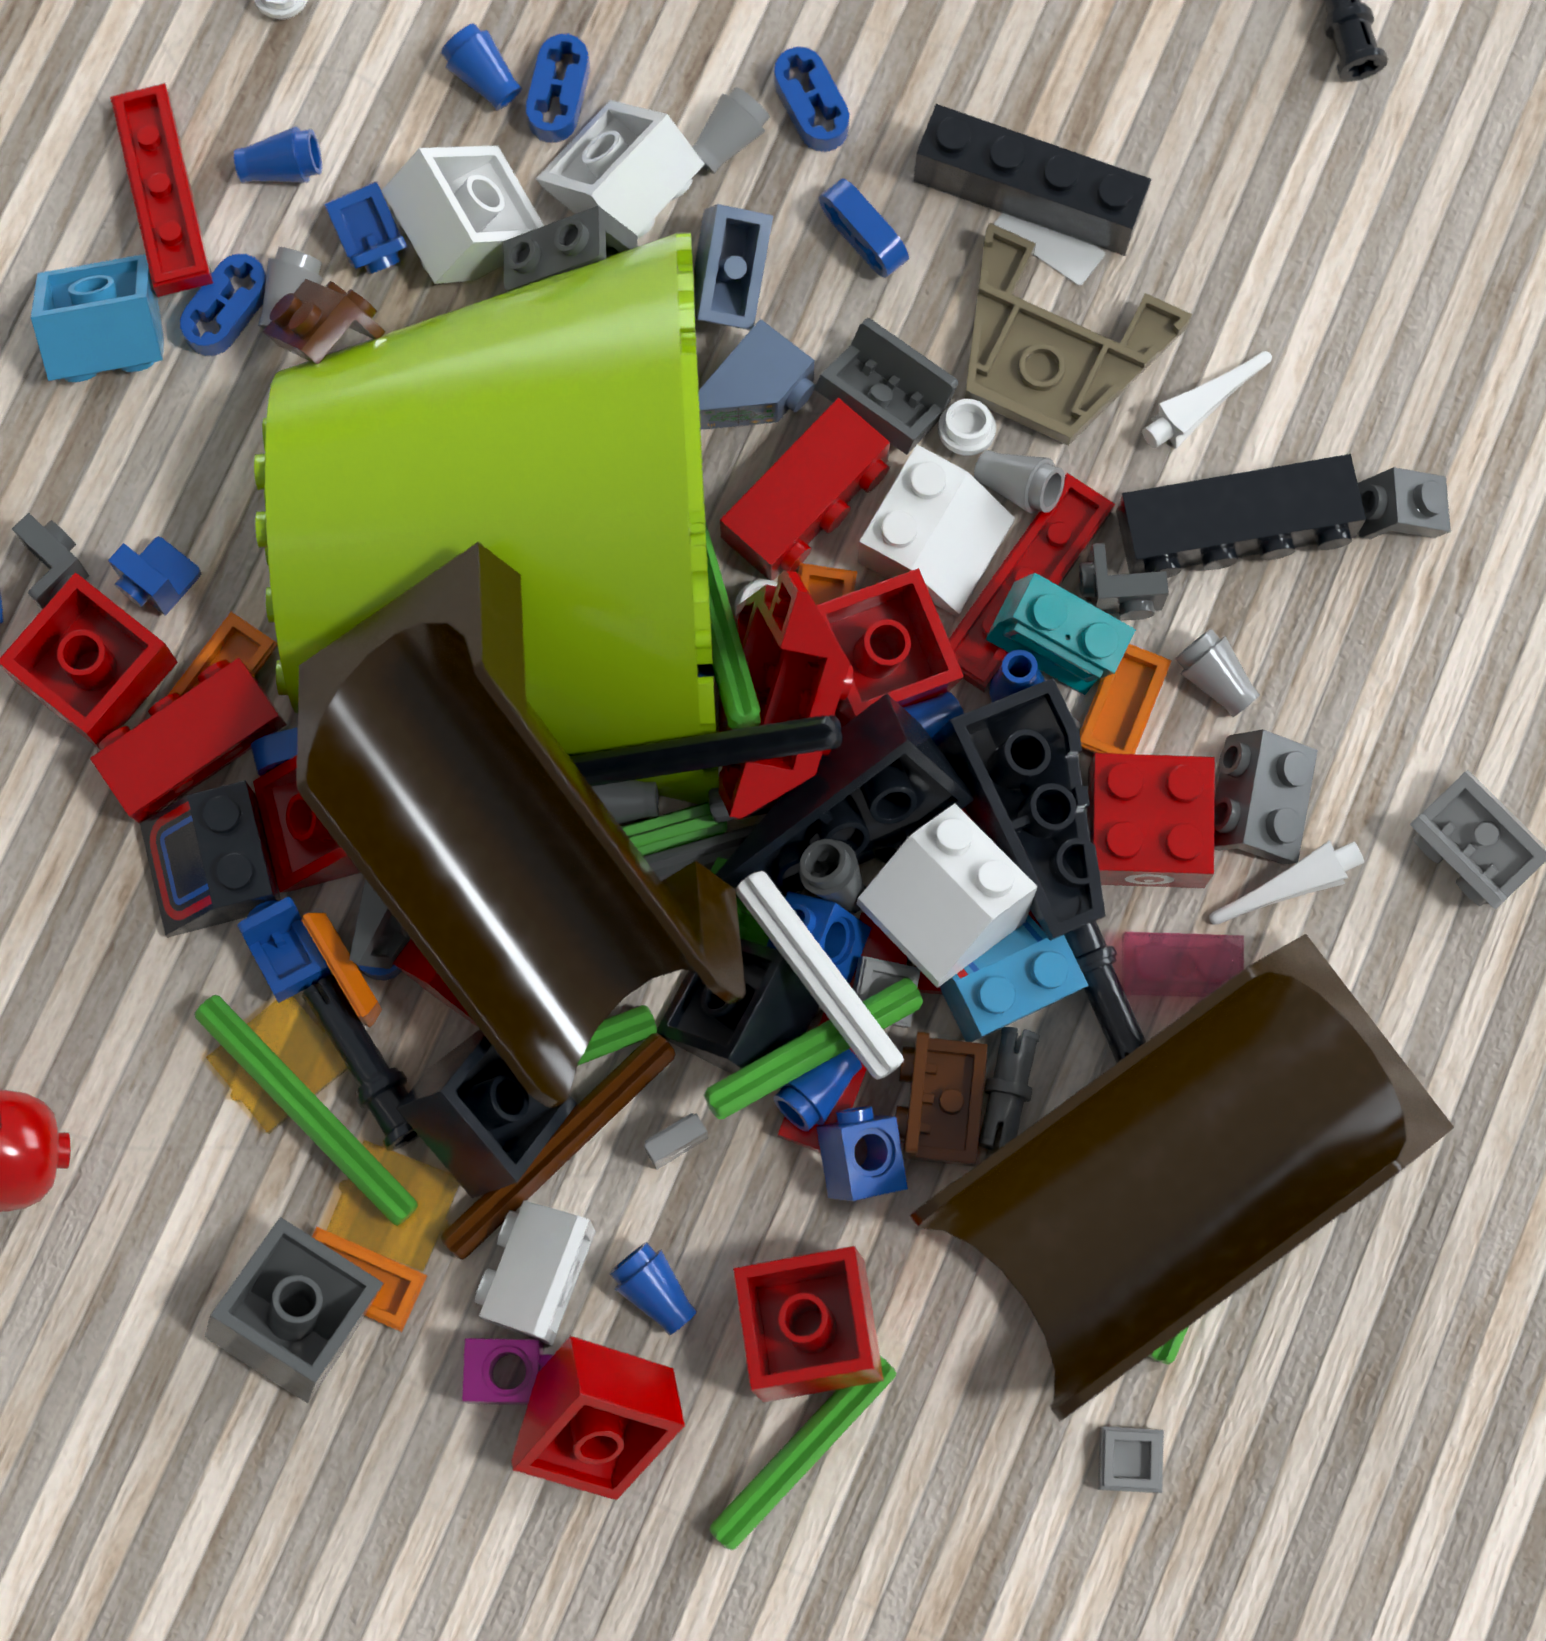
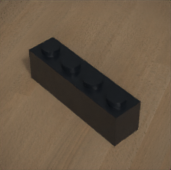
M936 104L916 153L913 182L1125 256L1144 208L1152 179Z
M1351 454L1122 493L1116 510L1129 574L1167 571V578L1179 574L1182 567L1203 564L1206 570L1223 569L1236 564L1239 557L1260 554L1262 560H1275L1293 554L1297 547L1317 544L1319 550L1341 548L1352 542V538L1357 536L1366 520Z

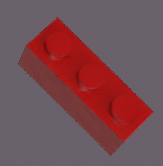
M838 397L720 519L721 538L768 580L774 581L783 570L794 572L810 554L812 548L808 544L822 530L828 534L834 531L846 518L851 509L848 502L861 489L866 493L872 491L886 476L890 469V466L886 464L889 457L890 442Z
M239 657L231 663L227 659H223L209 666L198 676L197 679L200 684L181 697L177 692L165 696L148 710L150 718L132 730L129 726H124L113 731L99 743L101 751L90 757V760L128 816L139 824L251 750V743L255 740L276 733L287 725L258 681Z

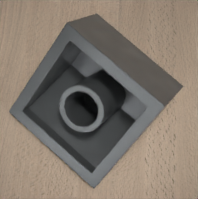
M280 1217L210 1315L205 1338L308 1404L346 1348L382 1288L383 1282Z

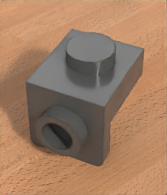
M1393 467L1358 482L1366 517L1359 531L1361 538L1373 539L1390 531L1437 538L1451 532L1446 476Z
M28 512L12 528L23 545L49 569L28 592L41 610L75 572L85 580L90 576L78 558L70 552L76 546V543L54 521L50 520L45 526H42Z
M1104 543L1092 544L1087 562L1079 563L1081 597H1091V604L1108 614L1119 613L1120 618L1123 620H1142L1154 616L1155 611L1163 609L1169 595L1167 571L1108 575Z

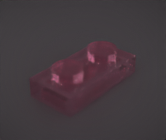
M1124 932L1122 935V988L1126 995L1207 997L1244 970V935Z

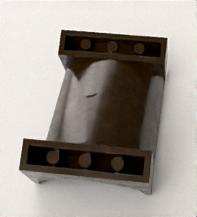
M480 542L466 549L299 665L297 787L299 793L509 1066L520 1084L534 1099L547 1107L553 1108L568 1100L578 1062L599 1025L626 996L653 978L678 970L696 971L706 986L725 1002L732 1005L743 998L745 983L735 889L696 860L661 881L526 700L521 575Z
M1304 934L1239 972L1190 1008L1180 1018L965 1175L938 1192L910 1214V1218L919 1229L945 1231L974 1246L1005 1274L1025 1299L1045 1336L1053 1363L1054 1400L1050 1407L1061 1422L1324 1226L1389 1181L1455 1127L1307 934Z

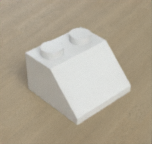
M610 100L539 174L536 180L546 191L574 214L600 206L635 233L639 239L652 228L655 221L654 218L671 200L680 197L688 190L692 183V177L705 164L668 114Z
M498 146L419 148L382 189L384 196L394 211L397 222L403 227L421 259L422 266L429 273L434 284L475 281L504 266L503 241L544 226Z
M916 445L860 539L857 563L887 579L919 568L934 605L959 617L1014 523L1015 517L969 472Z
M954 803L908 837L858 897L856 904L938 988L1026 922L1037 885Z
M526 1200L523 1201L519 1213L510 1210L504 1220L497 1240V1245L505 1248L497 1271L490 1268L486 1269L476 1293L475 1303L483 1306L479 1317L484 1321L553 1346L596 1232L590 1220Z

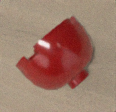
M0 1090V1212L25 1209L41 1201L54 1185L57 1169L69 1168L71 1144L69 1132H58L55 1115L45 1102L24 1092Z

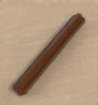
M658 1033L651 1034L573 1108L517 1183L483 1194L442 1233L441 1240L443 1244L457 1258L461 1260L466 1259L504 1223L510 1210L515 1212L523 1204L524 1200L527 1201L674 1060L676 1056L675 1050L669 1042Z

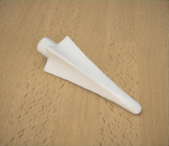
M1268 351L1261 352L1220 377L1159 403V414L1152 417L1153 423L1142 430L1145 441L1152 448H1157L1170 439L1174 448L1177 449L1233 392L1271 362V354Z
M1329 840L1262 886L1213 911L1209 915V921L1213 925H1218L1274 903L1345 884L1344 879L1348 878L1346 871L1364 863L1361 851L1355 842L1334 850Z

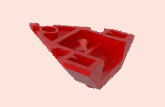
M785 570L778 575L777 587L766 584L737 605L736 616L733 615L760 707L759 715L761 722L758 726L822 715H834L838 701L845 700L848 697L853 681L852 665H850L848 658L798 573ZM719 693V732L733 730L728 725ZM831 749L723 766L719 772V794L729 817L742 819L815 776L821 756H827Z

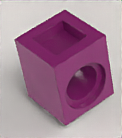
M465 1338L462 1401L467 1404L528 1405L536 1375L553 1354H543V1343L540 1340ZM516 1355L521 1357L525 1363V1378L514 1389H500L493 1378L494 1367L502 1357Z

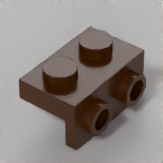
M305 279L294 294L289 293L276 303L269 316L271 322L264 329L263 333L279 347L318 364L347 328L372 339L382 337L385 330L372 320L377 310L355 291L349 289L346 292L332 281H329L326 286H322Z
M917 1031L914 1047L903 1046V1062L900 1065L899 1082L910 1083L908 1107L897 1106L895 1114L900 1143H904L903 1159L975 1167L988 1044L929 1038L930 1033Z

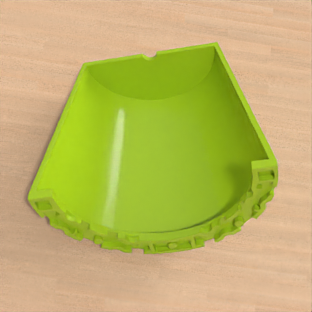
M676 233L607 257L604 260L390 332L377 339H370L327 354L318 364L307 361L278 371L275 374L270 385L267 417H264L262 422L265 454H255L254 457L257 490H264L266 510L256 512L255 531L257 545L259 548H265L266 562L269 566L270 587L266 588V613L268 622H275L280 660L276 661L278 695H288L295 713L298 714L300 664L466 549L480 542L521 575L526 700L568 756L716 733L713 676L698 677L697 666L699 664H713L691 233ZM718 767L637 779V781L656 782L659 796L702 804L708 802V791L711 788H719Z

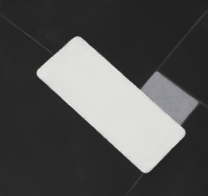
M1002 213L994 223L996 226L1036 243L1034 255L1077 285H1082L1105 256V252L1096 245L1006 213Z

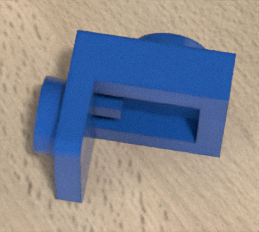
M375 181L324 203L353 269L365 266L368 274H373L400 262L396 252L408 246L404 237L399 233L378 182Z
M155 537L140 555L123 543L108 560L119 576L114 585L126 597L139 607L149 602L165 616L201 576L199 567L162 537Z
M286 897L280 901H266L252 909L247 918L237 924L278 1003L307 989L312 984L318 983L320 979L332 975L322 954L303 924L299 911L291 897Z

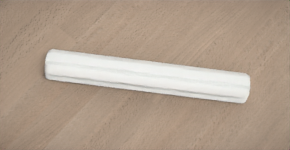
M759 871L746 877L736 888L737 896L872 1077L878 1080L891 1074L903 1062L902 1054L768 875L763 871Z

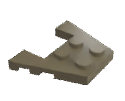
M989 223L984 238L965 399L977 400L983 403L989 410L1069 446L1186 330L1192 314L1145 293L1122 341L1117 343L1014 296L1013 294L1034 254L1036 243Z

